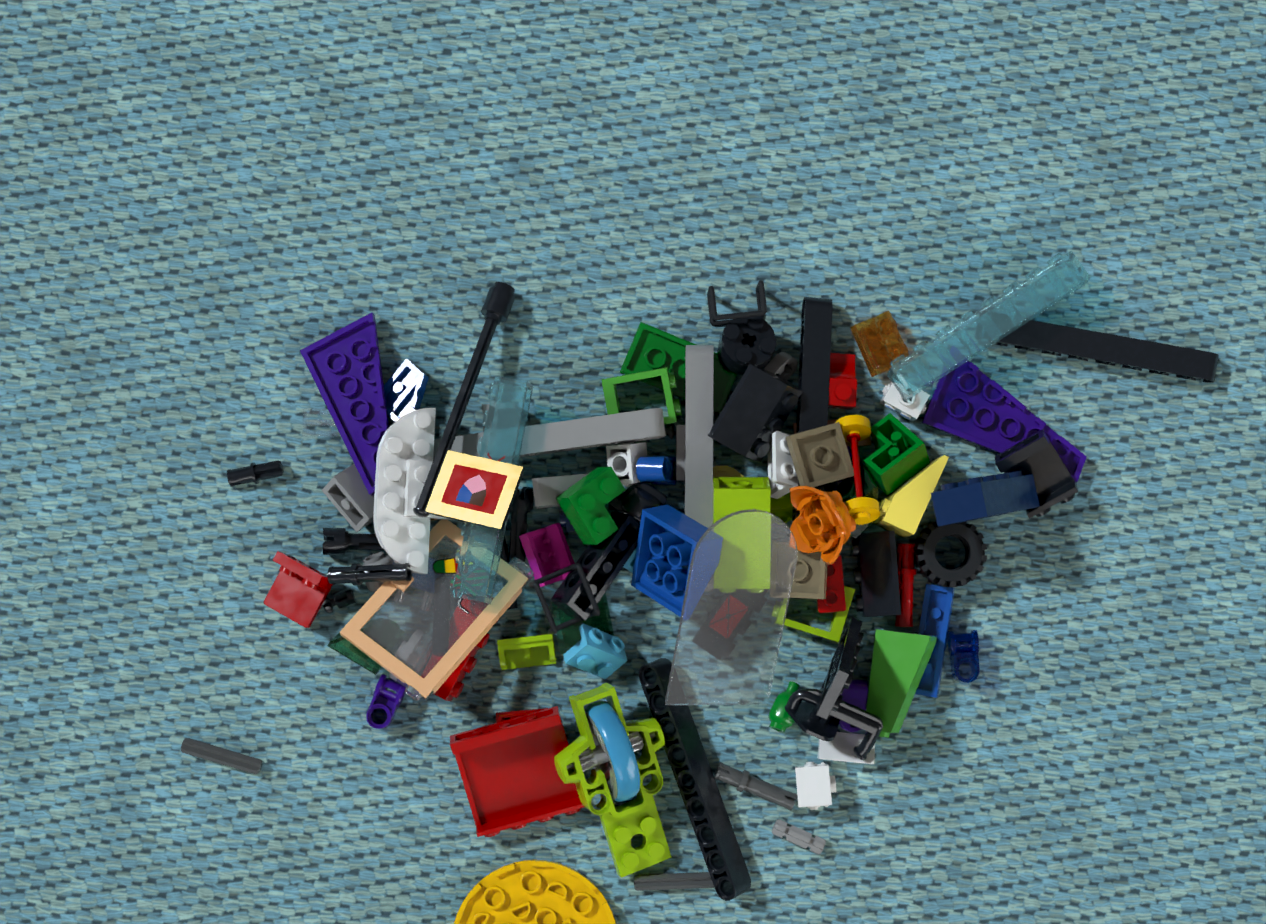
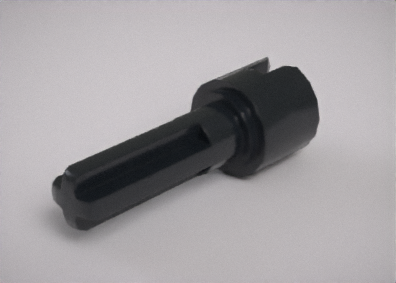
M523 487L521 489V499H519L518 489L510 509L509 561L511 563L522 564L526 559L519 536L527 533V514L530 513V510H533V487Z
M323 528L325 540L323 543V555H345V553H348V550H384L380 546L376 534H349L346 528Z

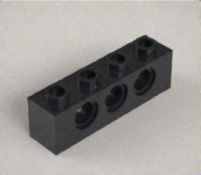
M612 512L610 516L618 530L598 545H588L576 562L582 566L597 603L637 547L640 524L630 514ZM577 569L570 571L550 600L568 616L586 621L593 611V607Z

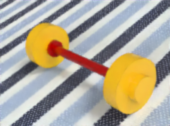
M847 415L835 422L840 423L845 442H851L856 498L846 501L845 505L856 524L864 525L880 517L879 502L874 498L863 497L858 441H862L870 436L871 426L870 420L865 416Z

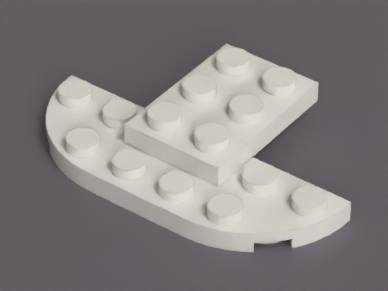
M436 408L414 410L396 420L384 433L376 457L373 513L376 537L380 546L384 548L396 564L409 563L410 568L407 567V569L418 574H428L430 518L449 519L429 514L427 517H419L413 512V508L417 506L433 463Z

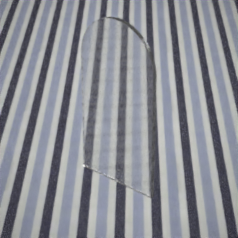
M756 509L737 511L716 521L699 539L694 549L689 569L665 699L666 705L768 704L797 564V544L794 535L789 527L774 514Z

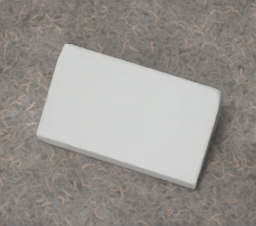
M837 732L832 741L819 739L817 758L874 764L875 744L867 755V759L860 760L854 754L853 748L860 745L865 734Z

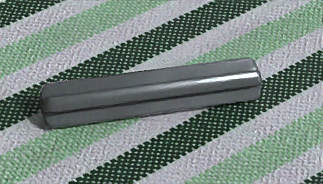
M185 738L181 745L182 753L252 774H258L262 767L261 759L191 738Z
M709 872L634 876V889L636 891L714 888Z

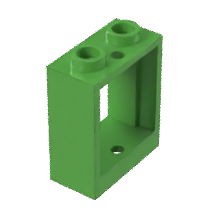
M668 367L602 379L608 415L621 413L616 384L661 376L668 416L664 417V424L677 422V416L682 415L679 399L674 400L672 389L677 388L674 372H669Z

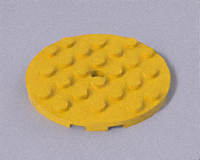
M533 859L504 865L480 880L461 904L454 924H616V921L606 898L586 876L558 862Z

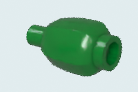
M790 681L787 690L780 693L774 700L768 715L771 721L770 728L785 733L786 728L793 725L794 720L785 711V706L793 692L799 689V684Z

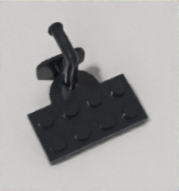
M852 617L832 657L821 689L807 688L793 692L785 706V711L802 731L823 741L834 740L840 720L867 731L860 745L853 748L854 754L860 760H866L867 755L883 729V721L877 715L842 700L844 688L848 689L853 679V671L857 664L856 658L861 648L859 645L864 636V633L860 632L863 621Z

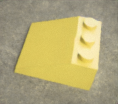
M943 455L931 461L929 465L911 477L888 497L881 500V502L878 501L880 517L874 521V524L888 531L895 530V534L901 537L914 535L931 499V493L934 492L949 457Z

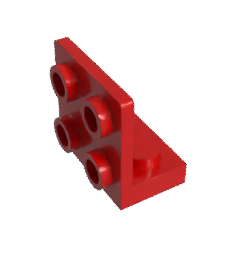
M277 551L272 561L281 565L280 572L263 603L299 625L310 628L332 585L329 583L327 575L291 555Z

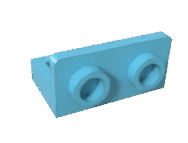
M584 623L579 626L581 640L563 654L565 664L603 679L608 678L628 661L624 643L619 637Z

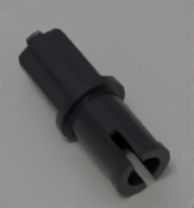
M278 460L257 465L253 462L247 467L228 469V483L230 487H234L235 485L250 482L258 484L260 480L280 477L284 472L283 465Z

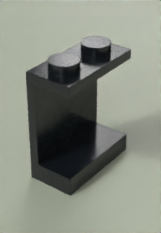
M1043 429L995 456V464L1001 473L1022 471V476L1033 474L1040 507L1026 510L1029 519L1035 515L1037 517L1045 515L1051 510V506L1059 502L1063 504L1075 497V493L1078 492L1077 483Z

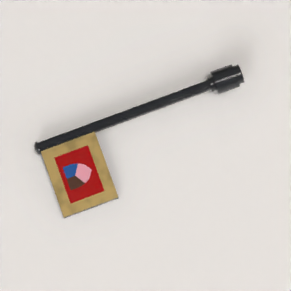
M495 282L494 286L489 288L481 310L482 315L485 316V324L417 506L413 508L414 514L419 517H427L429 514L500 531L504 529L525 468L451 451L495 329L500 322L507 321L514 303L515 289L506 283Z

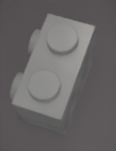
M352 464L335 475L322 489V492L353 529L358 532L373 522L374 495H369L355 464Z

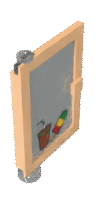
M441 519L430 531L428 574L412 572L410 581L384 582L340 631V635L408 687L405 689V692L412 699L418 701L422 697L427 700L432 693L435 694L522 593V589L534 576V573L520 559L513 557L509 563L505 562L447 519Z

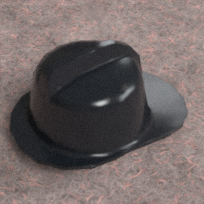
M635 483L608 504L624 514H630L641 522L642 509L663 506L667 501V497L650 484Z

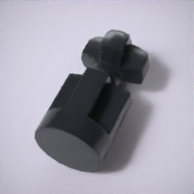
M350 587L334 593V599L332 600L326 597L322 605L324 610L330 613L333 612V606L337 605L340 609L356 603V599Z

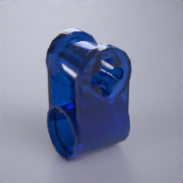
M972 630L971 633L958 634L948 631V652L950 655L952 677L959 683L973 682L977 679L980 672L977 630ZM958 642H968V644H958ZM962 663H967L972 670L970 677L967 679L959 674V667Z

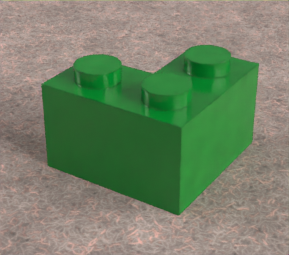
M891 413L871 427V437L877 451L867 457L864 463L870 480L888 496L929 465L930 459L924 442Z
M597 467L558 495L556 500L583 544L598 545L618 530L605 505L624 492L625 488L612 467Z

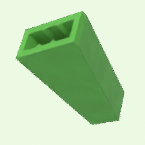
M876 629L866 711L877 715L883 721V729L878 737L889 738L890 733H899L936 645L937 637Z

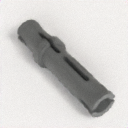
M722 762L719 763L716 770L717 773L714 775L716 780L718 779L736 787V790L739 792L744 790L790 811L793 809L794 800L797 799L796 793L789 792L751 776L749 771L744 770L742 772Z

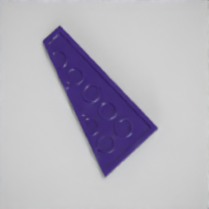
M371 312L305 347L300 352L369 495L373 496L375 494L377 451L384 433L389 428L376 320L375 314Z
M953 346L950 347L922 424L996 453L1005 451L1043 429L1076 483L1087 458L1065 438L1059 436L1048 427L1039 417L1037 418L1026 409V406L994 380L992 381L981 372L976 365L959 354V351Z

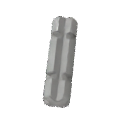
M780 819L776 820L772 828L773 835L780 838L784 836L786 841L804 849L809 847V851L815 854L822 853L826 842L823 838L815 836V838L811 837L812 834L793 825L789 827L787 822Z

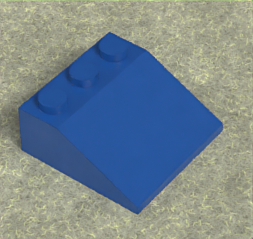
M670 505L642 509L631 586L681 618L688 619L718 563L722 536Z

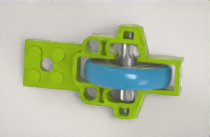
M604 683L597 688L576 696H569L580 736L554 756L555 767L564 784L575 783L582 805L592 813L600 816L618 876L622 878L672 858L653 795L658 793L663 786V776L655 752L665 745V739L658 721L655 718L625 721L615 687L608 683ZM606 697L607 702L599 699ZM642 749V755L636 759L634 752ZM594 768L591 770V775L585 779L583 771ZM651 774L652 779L650 783L643 786L644 777ZM596 794H601L600 802L592 806V798ZM637 795L636 799L614 807L613 800L618 802L627 801ZM636 834H642V844L637 848H633L631 846L632 837Z

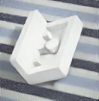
M780 431L772 433V444L768 452V478L771 497L775 499L789 493L790 488L798 486L797 474L785 438L789 435Z

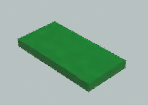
M640 322L620 373L626 375L668 367L669 372H674L677 388L672 389L673 395L685 399L686 345L696 344ZM715 352L713 412L720 414L737 374L732 371L730 373L726 371L720 364L718 355ZM661 376L639 380L664 391Z

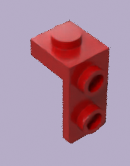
M841 555L838 556L833 564H827L826 599H817L819 613L846 610Z

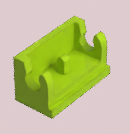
M553 634L497 640L500 668L502 670L557 664Z

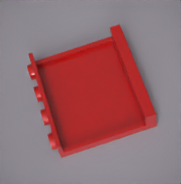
M558 706L450 735V747L453 755L455 754L475 821L477 837L483 835L485 837H492L499 834L501 830L508 828L512 830L521 829L527 823L537 820L538 822H546L553 819L555 815L562 813L571 815L584 808L575 783L564 784L555 767L554 756L569 745Z

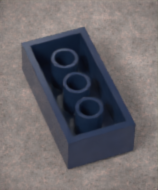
M1022 471L940 485L941 491L931 493L938 526L1040 507L1033 474L1022 476Z

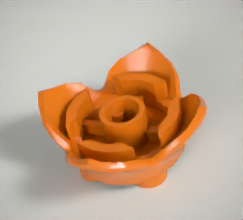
M810 486L790 488L791 503L793 507L800 511V514L791 524L788 545L803 553L819 551L825 563L833 564L837 560L843 544L847 542L851 532L856 529V522L850 516L841 494L838 491L826 492Z

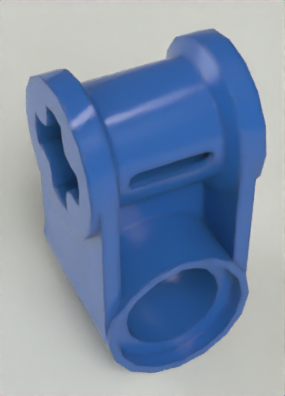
M639 457L636 465L638 480L651 483V485H676V480L673 479V463L676 462V457Z

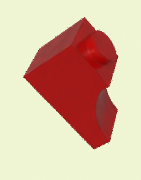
M831 353L828 408L851 410L856 407L857 395L855 355Z

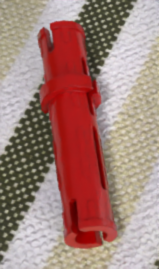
M897 544L901 615H896L895 626L913 627L914 575H916V569H914L915 544Z

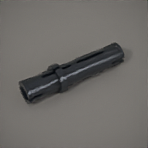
M354 563L349 567H329L327 577L331 585L352 583L354 586H358L363 582L410 581L412 570L407 569V567L410 568L409 563L369 566Z

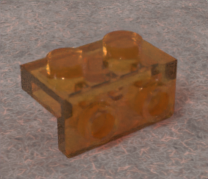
M885 311L876 317L850 327L871 377L895 369L911 360L908 348L900 336L896 321L892 318L890 311Z

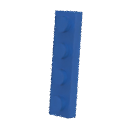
M926 584L918 634L935 636L937 641L915 694L938 698L955 588Z

